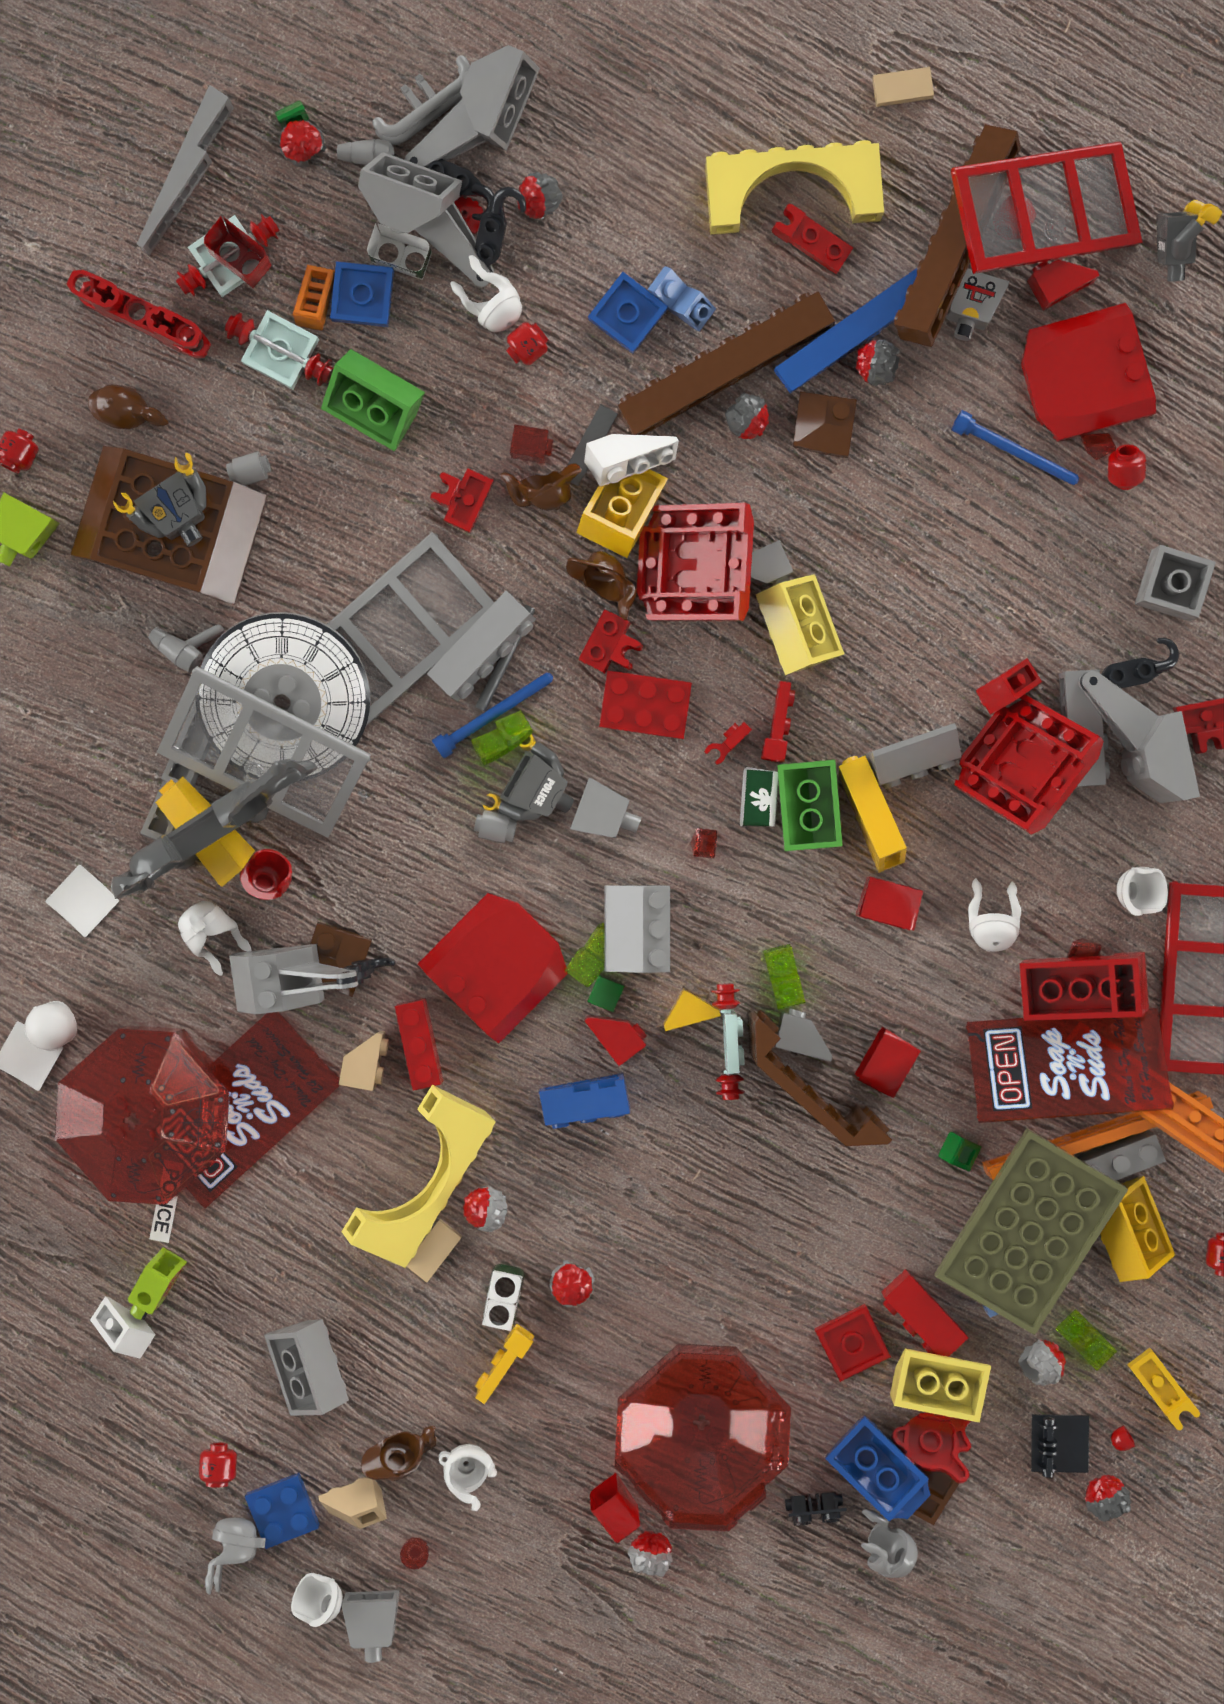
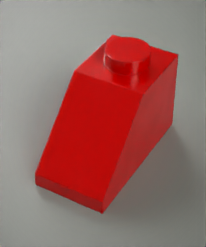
M1057 259L1050 264L1048 261H1045L1035 266L1027 283L1044 311L1093 284L1100 274L1095 269Z
M1026 658L975 691L982 705L986 707L991 715L1014 702L1042 683L1029 659Z
M588 1015L584 1019L585 1023L618 1066L622 1065L646 1046L644 1038L647 1035L638 1023L632 1025L629 1020Z

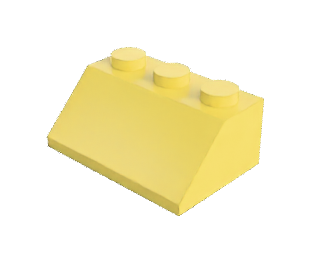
M815 574L779 583L756 594L759 608L764 616L769 635L774 643L785 675L844 655Z
M905 1348L895 1368L890 1396L894 1406L980 1423L991 1365Z

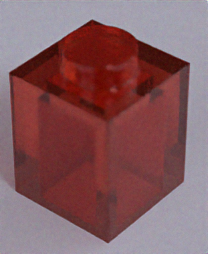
M514 424L510 448L511 458L545 464L546 456H552L554 439H549V430Z

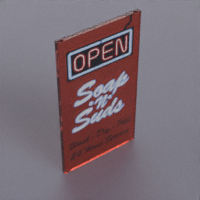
M1149 1008L1143 1017L1024 1021V1018L967 1022L966 1030L968 1032L978 1123L1173 1109L1174 1102L1172 1101L1157 1008Z
M279 1012L266 1013L204 1070L205 1074L202 1072L200 1076H197L200 1081L195 1078L182 1090L184 1092L178 1094L168 1103L172 1105H166L136 1132L138 1137L142 1139L154 1154H161L160 1159L176 1178L181 1175L178 1180L183 1183L184 1187L204 1209L340 1086V1077L331 1070ZM222 1097L223 1102H218V1098ZM200 1098H201V1108H205V1109H200V1111H203V1114H202V1112H200V1119H202L203 1122H210V1121H208V1120H211V1122H213V1118H214V1122H219V1123H214V1125H213V1123H210V1125H208L209 1123H203V1125L199 1127V1133L201 1132V1134H199V1136H203V1137H199V1145H198V1148H197V1150H196L194 1156L191 1157V1156L193 1155L195 1149H196V1148H194V1147H197V1144H198V1138H197V1137H198V1134H195V1132L198 1133V1127L195 1126L194 1123H192V1124H191V1123H189V1124H188V1123H184V1126H183V1123H178V1122H188V1121H189V1122H191V1121L194 1122L196 1119L199 1118V1112H197V1114H196V1111H199V1109H195V1108H200ZM175 1109L176 1113L171 1114L170 1110ZM170 1132H174L175 1135L173 1137H169L168 1134ZM220 1142L221 1146L216 1147L215 1143ZM169 1145L170 1149L164 1150L163 1146Z

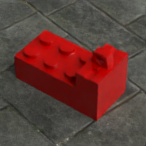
M1145 952L1115 953L1113 956L1025 959L1019 963L1024 1021L1143 1017L1149 1009Z

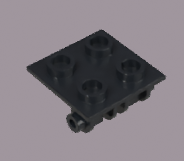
M1032 1414L1031 1472H1042V1476L1047 1478L1054 1477V1472L1089 1473V1415Z
M836 1491L821 1493L823 1510H821L819 1493H816L817 1511L812 1510L810 1494H807L809 1512L806 1511L805 1495L790 1496V1499H785L786 1511H792V1513L788 1514L787 1521H793L794 1526L810 1525L812 1519L822 1518V1523L839 1522L841 1516H844L847 1508L838 1509V1506H843L842 1494H836Z

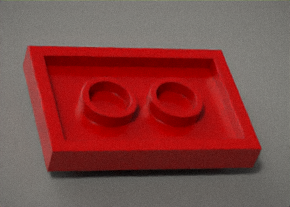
M607 670L599 727L684 740L692 682Z

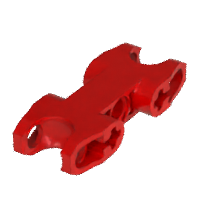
M74 270L66 283L70 291L88 308L160 340L163 344L192 358H205L211 347L208 338L194 322L169 309L157 307L132 295L100 276L85 270ZM80 277L89 278L90 281L83 282L80 291H77L75 288L76 281ZM140 309H145V316L140 320H134L135 313ZM200 340H203V347L201 350L197 352L189 350L192 348H197Z

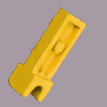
M515 1324L505 1339V1350L500 1348L493 1357L491 1364L494 1366L488 1374L483 1372L476 1382L475 1387L478 1390L475 1398L485 1404L516 1357L518 1356L521 1359L524 1357L533 1343L534 1335L522 1326Z
M1148 1348L1127 1364L1176 1430L1183 1429V1425L1179 1420L1181 1412L1189 1411L1196 1418L1200 1416L1199 1410L1187 1397L1151 1348Z

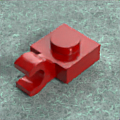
M745 722L740 726L734 723L723 734L727 739L721 744L712 743L708 745L704 753L708 754L712 749L718 750L720 757L714 763L719 765L724 761L726 755L752 729Z

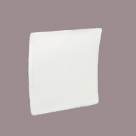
M78 865L46 900V903L65 918L83 937H87L119 902V899H115L114 895L81 865Z
M17 1021L0 1050V1069L39 1091L63 1047L58 1048L56 1051L37 1048L28 1040L25 1033V1024Z

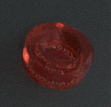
M420 1538L408 1539L403 1544L400 1552L402 1563L409 1569L422 1568L427 1563L429 1557V1547Z

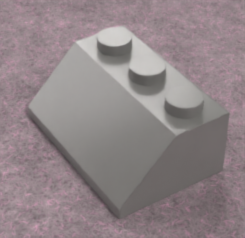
M953 723L866 753L865 756L878 785L883 784L884 788L888 789L900 785V778L911 775L912 780L929 775L927 771L929 768L938 766L940 771L955 766L954 760L961 758L956 724Z
M604 885L605 972H670V886Z
M323 1319L306 1320L264 1335L290 1416L323 1415L349 1401L346 1393V1384L341 1378L337 1365L338 1360L332 1350L329 1332L324 1325Z

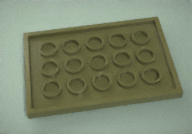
M1026 1128L934 1274L941 1281L1036 1335L1128 1189L1126 1186Z

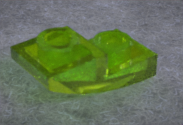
M521 710L495 721L497 729L471 740L472 747L484 766L512 751L533 733L532 727Z
M604 923L597 925L585 946L578 949L565 970L585 987H589L605 968Z
M791 944L763 950L777 1009L780 1010L806 1003Z
M1076 1308L1055 1328L1096 1371L1117 1352Z

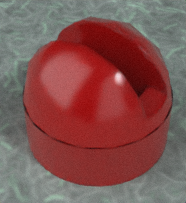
M1124 1425L1112 1432L1111 1442L1117 1450L1127 1451L1136 1446Z

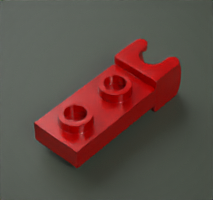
M787 204L783 215L790 220V225L776 222L771 230L772 233L784 242H789L834 274H837L853 250V247L808 216H805L806 213L793 204Z
M780 681L778 683L770 738L764 739L761 754L762 760L785 762L788 741L783 740V735H789L791 718H786L788 707H793L795 690H791V682Z

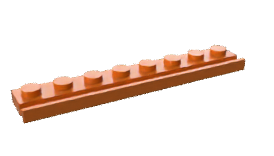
M1079 1022L1064 1043L1071 1046V1049L1076 1050V1054L1072 1056L1077 1057L1076 1055L1078 1054L1085 1059L1086 1062L1082 1064L1085 1066V1069L1073 1067L1079 1074H1084L1092 1082L1096 1076L1089 1070V1067L1093 1066L1087 1060L1091 1058L1087 1054L1086 1049L1076 1044L1077 1041H1082L1093 1046L1083 1038L1084 1034L1091 1033V1029ZM1100 1036L1101 1042L1099 1046L1102 1047V1051L1099 1053L1103 1057L1101 1061L1105 1064L1103 1069L1105 1075L1102 1078L1107 1083L1109 1094L1224 1172V1119L1149 1068L1146 1074L1150 1076L1147 1075L1149 1079L1146 1080L1143 1076L1144 1073H1142L1144 1072L1142 1068L1145 1066L1130 1055H1125V1058H1121V1061L1124 1062L1122 1063L1123 1066H1121L1119 1057L1123 1056L1124 1052ZM1063 1048L1065 1053L1061 1055L1065 1058L1063 1063L1066 1064L1069 1061L1066 1056L1071 1054L1069 1053L1070 1049ZM1140 1073L1143 1074V1075H1141V1078L1144 1080V1082H1142L1141 1079H1140V1076H1139ZM1126 1076H1128V1077L1131 1076V1077H1132V1079H1131L1132 1081H1128V1080L1124 1079L1123 1077L1127 1078ZM1127 1082H1132V1083H1133V1085H1132L1133 1088H1132V1089H1133L1134 1091L1131 1092V1091L1127 1088V1087H1131ZM1141 1085L1145 1087L1149 1086V1088H1152V1090H1150V1093H1147L1144 1091ZM1129 1092L1133 1093V1094L1135 1095V1097H1132V1098H1133L1136 1102H1132V1101H1130L1129 1099H1127V1101L1129 1102V1104H1127V1103L1125 1102V1099H1124V1098H1125V1097H1128V1096H1127L1125 1093H1127V1094H1129V1095H1131V1096H1133V1095L1130 1094ZM1142 1093H1146L1150 1098L1151 1094L1153 1096V1100H1150L1145 1094L1144 1097L1147 1099H1144Z
M1199 1091L1188 1094L1208 1109L1214 1108L1211 1098ZM1132 1112L1048 1141L1074 1155L1104 1144L1116 1142L1131 1135L1143 1133L1157 1126L1138 1113ZM1010 1153L982 1162L985 1173L992 1178V1181Z

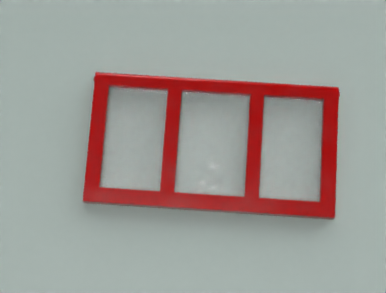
M1120 141L965 165L951 169L953 186L973 274L1137 246L1143 243L1123 147Z
M1177 881L1169 882L1156 1070L1160 1072L1173 1071L1224 1075V886L1178 883Z

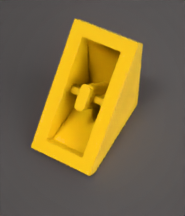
M683 988L663 1024L665 1031L720 1017L721 1014L719 1009Z

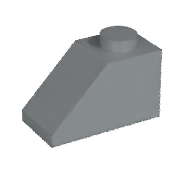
M780 540L752 552L751 582L767 587L771 584L775 586L789 581L788 577L794 571Z
M790 1008L789 1013L782 1011L778 1024L779 1030L776 1032L781 1039L775 1047L831 1062L832 1054L813 1022L806 1018V1012Z

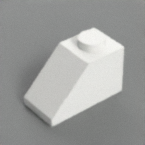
M104 1297L90 1319L113 1352L140 1359L155 1336V1333L145 1320L134 1318L130 1314L129 1309L110 1297Z

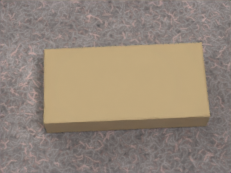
M930 67L873 75L872 82L876 107L928 100L934 97Z
M439 1219L421 1242L416 1255L406 1267L425 1282H428L462 1238V1235Z

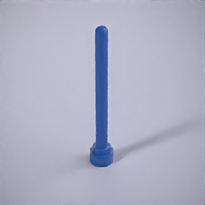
M964 410L960 411L951 428V431L961 436L962 434L967 436L972 434L1071 485L1079 482L1077 474L976 424L972 414Z
M544 673L451 735L447 733L442 736L440 734L432 739L433 744L443 759L453 754L452 750L457 748L456 744L549 685L553 681L552 674Z

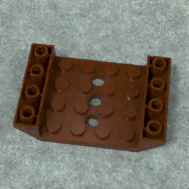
M103 446L70 555L94 563H102L235 605L268 496L236 482L197 471L206 486V508L203 511L205 518L195 525L203 538L190 547L186 545L181 535L173 540L166 536L157 538L140 530L126 516V513L117 511L113 500L118 506H125L127 499L121 493H126L132 500V506H136L134 500L178 472L175 464L124 448ZM154 541L160 542L162 545L161 553L158 556L151 557L148 554L149 544Z
M752 1008L749 1010V1053L761 1070L845 1146L887 1145L892 1141L887 1134L890 1129L870 1108L865 1106L861 1109L856 1104L843 1117L830 1103L827 1104L812 1086L806 1085L790 1066H785L781 1059L771 1050L781 1039L776 1033L779 1028L761 1009L757 1013Z

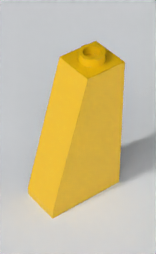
M866 756L847 758L839 766V777L878 873L905 863L907 847Z
M183 776L177 782H174L172 779L169 780L159 790L162 795L155 802L175 829L212 806ZM233 830L195 855L216 882L223 887L244 868L255 850L236 830Z

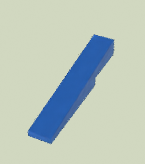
M917 268L775 367L774 372L789 393H792L877 336L884 328L893 323L899 309L902 310L906 301L905 296L909 285L913 284L916 279Z

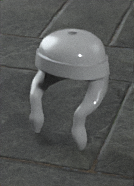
M868 1509L863 1510L862 1513L870 1521L877 1522L870 1532L868 1543L861 1544L865 1551L871 1553L867 1560L868 1567L888 1578H900L908 1575L914 1568L918 1555L917 1545L911 1535L899 1528L890 1529L888 1526L889 1521L877 1512Z
M233 1517L222 1519L215 1525L212 1539L222 1543L223 1551L208 1564V1571L205 1577L207 1594L211 1595L213 1579L215 1590L220 1592L223 1565L251 1561L256 1555L257 1548H265L266 1538L257 1537V1530L251 1521Z

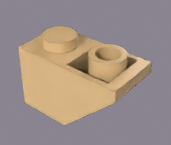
M379 1031L343 1057L339 1085L373 1091L377 1084H382L384 1067H380L381 1057L387 1055L389 1039H385V1031Z
M367 1477L359 1478L352 1484L332 1488L327 1493L318 1496L319 1502L330 1514L359 1529L387 1519L382 1489L373 1479Z

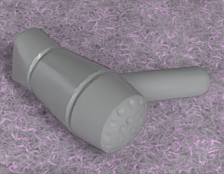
M369 139L337 144V158L349 163L367 165L382 152L394 156V148L389 140Z
M217 624L184 641L155 627L148 638L173 664L191 673L196 666L199 667L203 654L196 648L222 635L224 628Z

